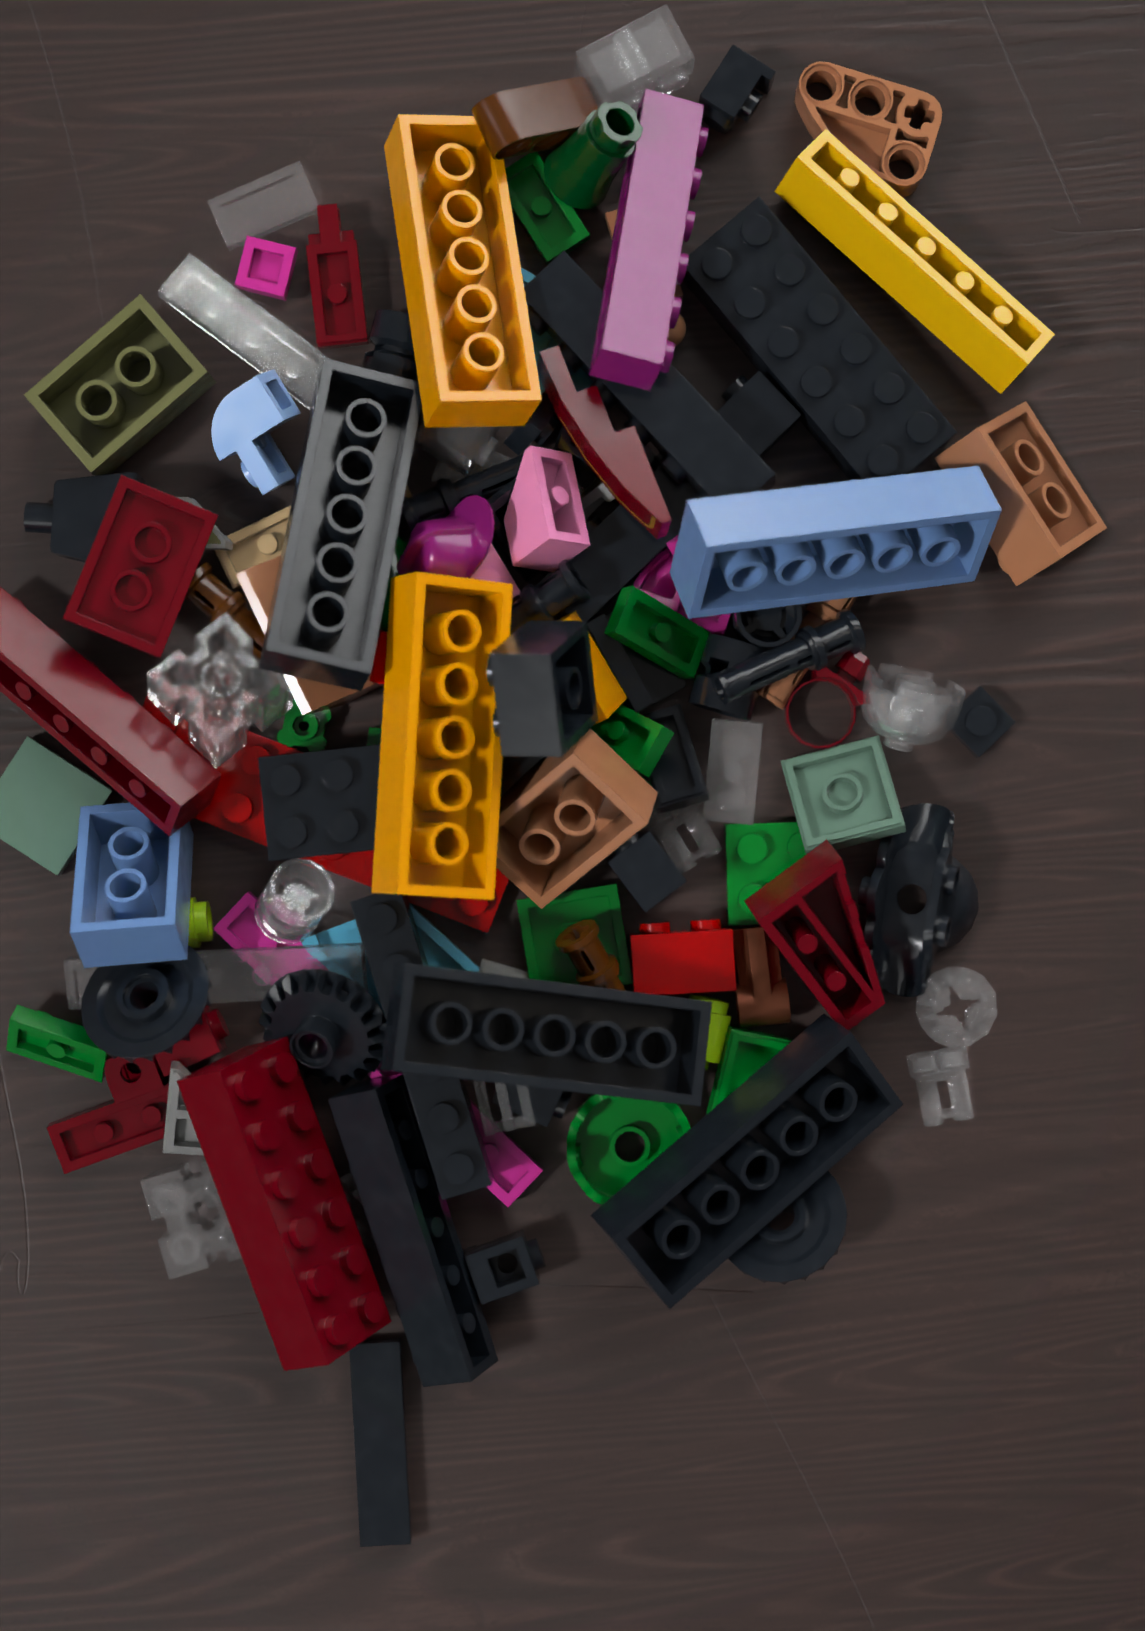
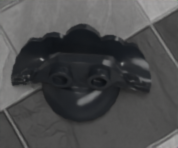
M919 803L900 808L906 832L881 839L877 853L876 869H874L871 877L864 876L862 878L859 888L858 904L859 906L866 907L868 917L864 939L869 947L881 989L902 997H917L925 993L927 979L931 976V967L935 960V954L959 943L971 930L979 911L978 890L972 875L952 856L955 815L948 808L931 803ZM910 884L920 886L925 891L927 897L924 909L917 914L905 913L898 904V895L901 889Z

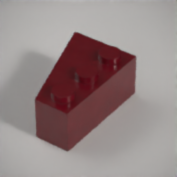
M826 839L744 901L757 922L831 1018L850 1030L883 1006L885 1000L869 947L864 939L858 919V910L852 899L845 876L846 871L842 858Z

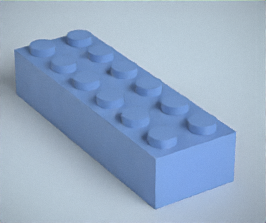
M979 466L948 468L937 471L687 500L670 575L688 619L972 582L976 579L1002 509Z

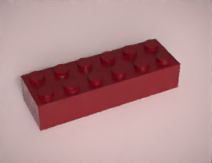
M287 1036L245 1046L177 1081L284 1371L329 1365L392 1322L298 1064L291 1054Z

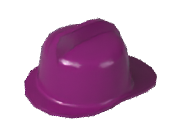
M479 495L468 496L446 518L426 520L416 524L410 534L408 544L396 565L398 574L405 575L422 572L470 578L484 561L493 540V509L487 499Z

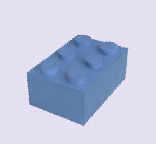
M130 802L80 807L70 935L84 968L187 959L194 837L190 822L186 823L171 836H168Z

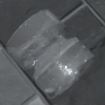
M296 858L285 861L275 869L255 902L254 916L258 927L268 938L278 943L294 944L304 941L315 931L334 901L335 887L331 876L321 865L312 860Z

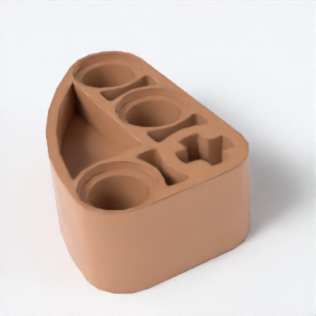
M819 61L805 68L796 88L795 105L813 139L815 140L827 129L902 198L911 195L917 189L927 170L942 121V109L937 99L927 92L829 62ZM813 83H823L831 90L832 97L824 101L815 100L808 94L806 87ZM863 97L871 98L879 105L880 112L873 116L864 115L856 108L855 101ZM912 114H918L923 117L920 129H914L909 126ZM895 160H903L909 163L913 169V177L909 179L895 177L890 172L889 163Z

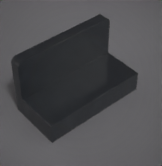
M612 613L606 616L602 614L588 622V631L625 692L626 700L632 710L640 713L686 686L685 679H681L604 634Z

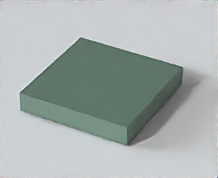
M879 735L781 761L806 854L826 839L835 850L906 832L905 822Z
M27 736L0 778V839L55 875L61 876L77 851L80 807L107 804L115 790L36 739Z

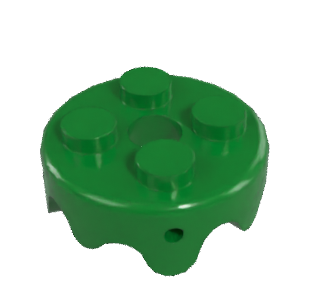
M593 1094L578 1108L570 1123L567 1136V1162L570 1172L585 1194L595 1203L603 1205L691 1127L678 1104ZM625 1132H635L645 1142L642 1154L635 1159H624L615 1150L617 1138Z

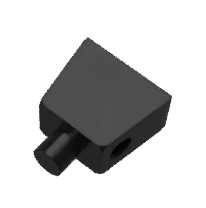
M126 472L57 480L54 484L53 503H26L24 509L25 532L51 534L50 549L53 554L85 563L120 476L124 475L143 484L146 483V479L138 473Z

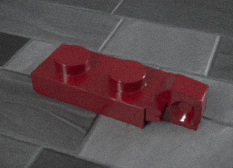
M337 203L317 205L320 233L308 235L309 245H306L317 347L319 350L367 345L369 344L359 249L354 231H342L340 210L337 207Z

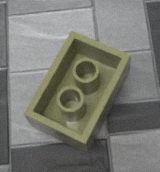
M140 294L26 392L24 396L93 475L98 476L112 474L217 382Z

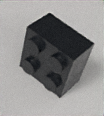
M528 621L490 653L486 674L489 685L494 687L496 708L493 714V730L495 735L500 737L502 756L562 757L598 721L588 621Z

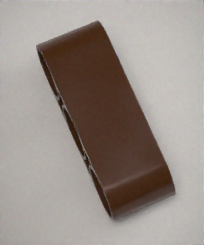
M582 76L503 90L478 102L471 112L492 158L500 160L559 147L581 126L588 115L599 107L585 77Z

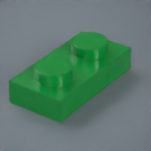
M537 152L527 154L505 168L512 212L546 265H549L563 251L568 254L590 240L589 232L573 207L562 202L549 188L544 176V162Z
M629 586L621 589L604 634L681 679L694 678L708 634H711V632L636 587Z
M622 704L606 720L591 727L634 770L647 777H650L674 734V732Z
M18 1004L10 1017L6 1051L102 1083L105 1077V1063L111 1056L92 1042L83 1026L59 1019L47 1012L33 1010Z

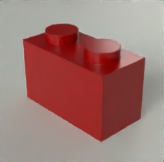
M721 919L690 920L691 930L670 931V922L640 923V933H629L633 992L673 995L736 991L733 929L730 927L721 928Z

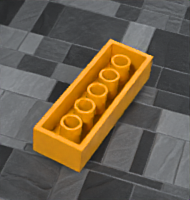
M398 114L384 145L425 428L525 426L542 401L504 159L495 160L492 158L474 116Z
M422 572L391 577L372 893L494 900L503 756L500 737H497L493 730V714L496 703L494 687L488 683L486 668L490 653L510 637L513 584Z

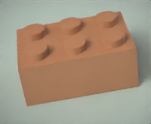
M590 728L562 757H544L500 798L496 868L542 909L649 823L658 792Z

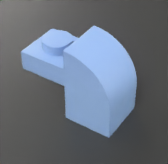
M275 369L256 375L230 392L218 405L211 427L212 443L219 461L238 454L241 459V470L245 478L251 485L258 487L262 495L281 487L296 477L269 434L301 413Z

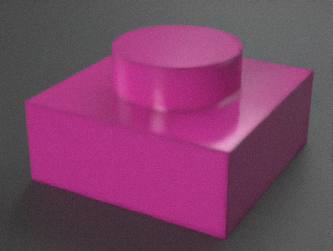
M247 235L235 281L236 288L286 301L298 255L297 248Z

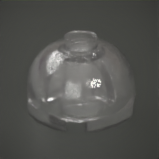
M880 663L877 672L873 665L870 664L867 665L862 683L863 704L861 708L863 718L873 731L884 736L883 744L898 751L911 752L914 745L932 744L943 739L954 728L965 699V689L949 679L946 689L938 686L933 682L934 674L925 670L904 665Z

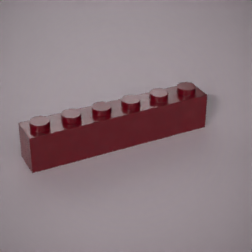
M0 586V691L168 836L174 834L211 804L222 776L210 761L197 754L178 738L169 726L158 721L138 704L131 694L118 687L92 661L85 659L65 642L57 631L45 625L19 599L12 597Z

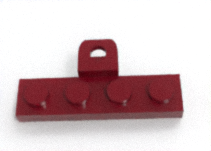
M109 1057L105 1063V1077L114 1100L48 1124L46 1128L64 1174L164 1138L169 1087L168 1079L170 1075L164 1077L156 1057H154L153 1062L145 1058H137L133 1063L140 1067V1072L132 1071L127 1064L131 1062L124 1058L117 1057L114 1059Z

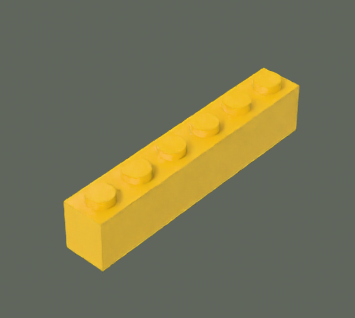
M827 129L797 156L774 191L1000 394L1055 335Z

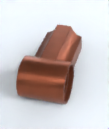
M761 926L733 929L734 958L738 983H736L735 1002L739 1027L748 1028L790 1023L791 1013L788 988L785 977L782 978L777 946Z

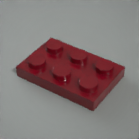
M121 475L63 620L161 659L217 521L218 514Z

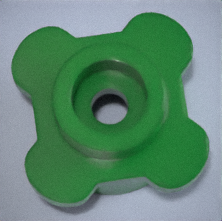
M295 699L286 701L282 706V713L285 718L283 729L277 733L278 742L291 748L295 745L307 747L310 752L323 751L327 745V740L324 737L326 723L332 717L330 709L302 716ZM303 721L309 724V728L306 731L300 729V723Z

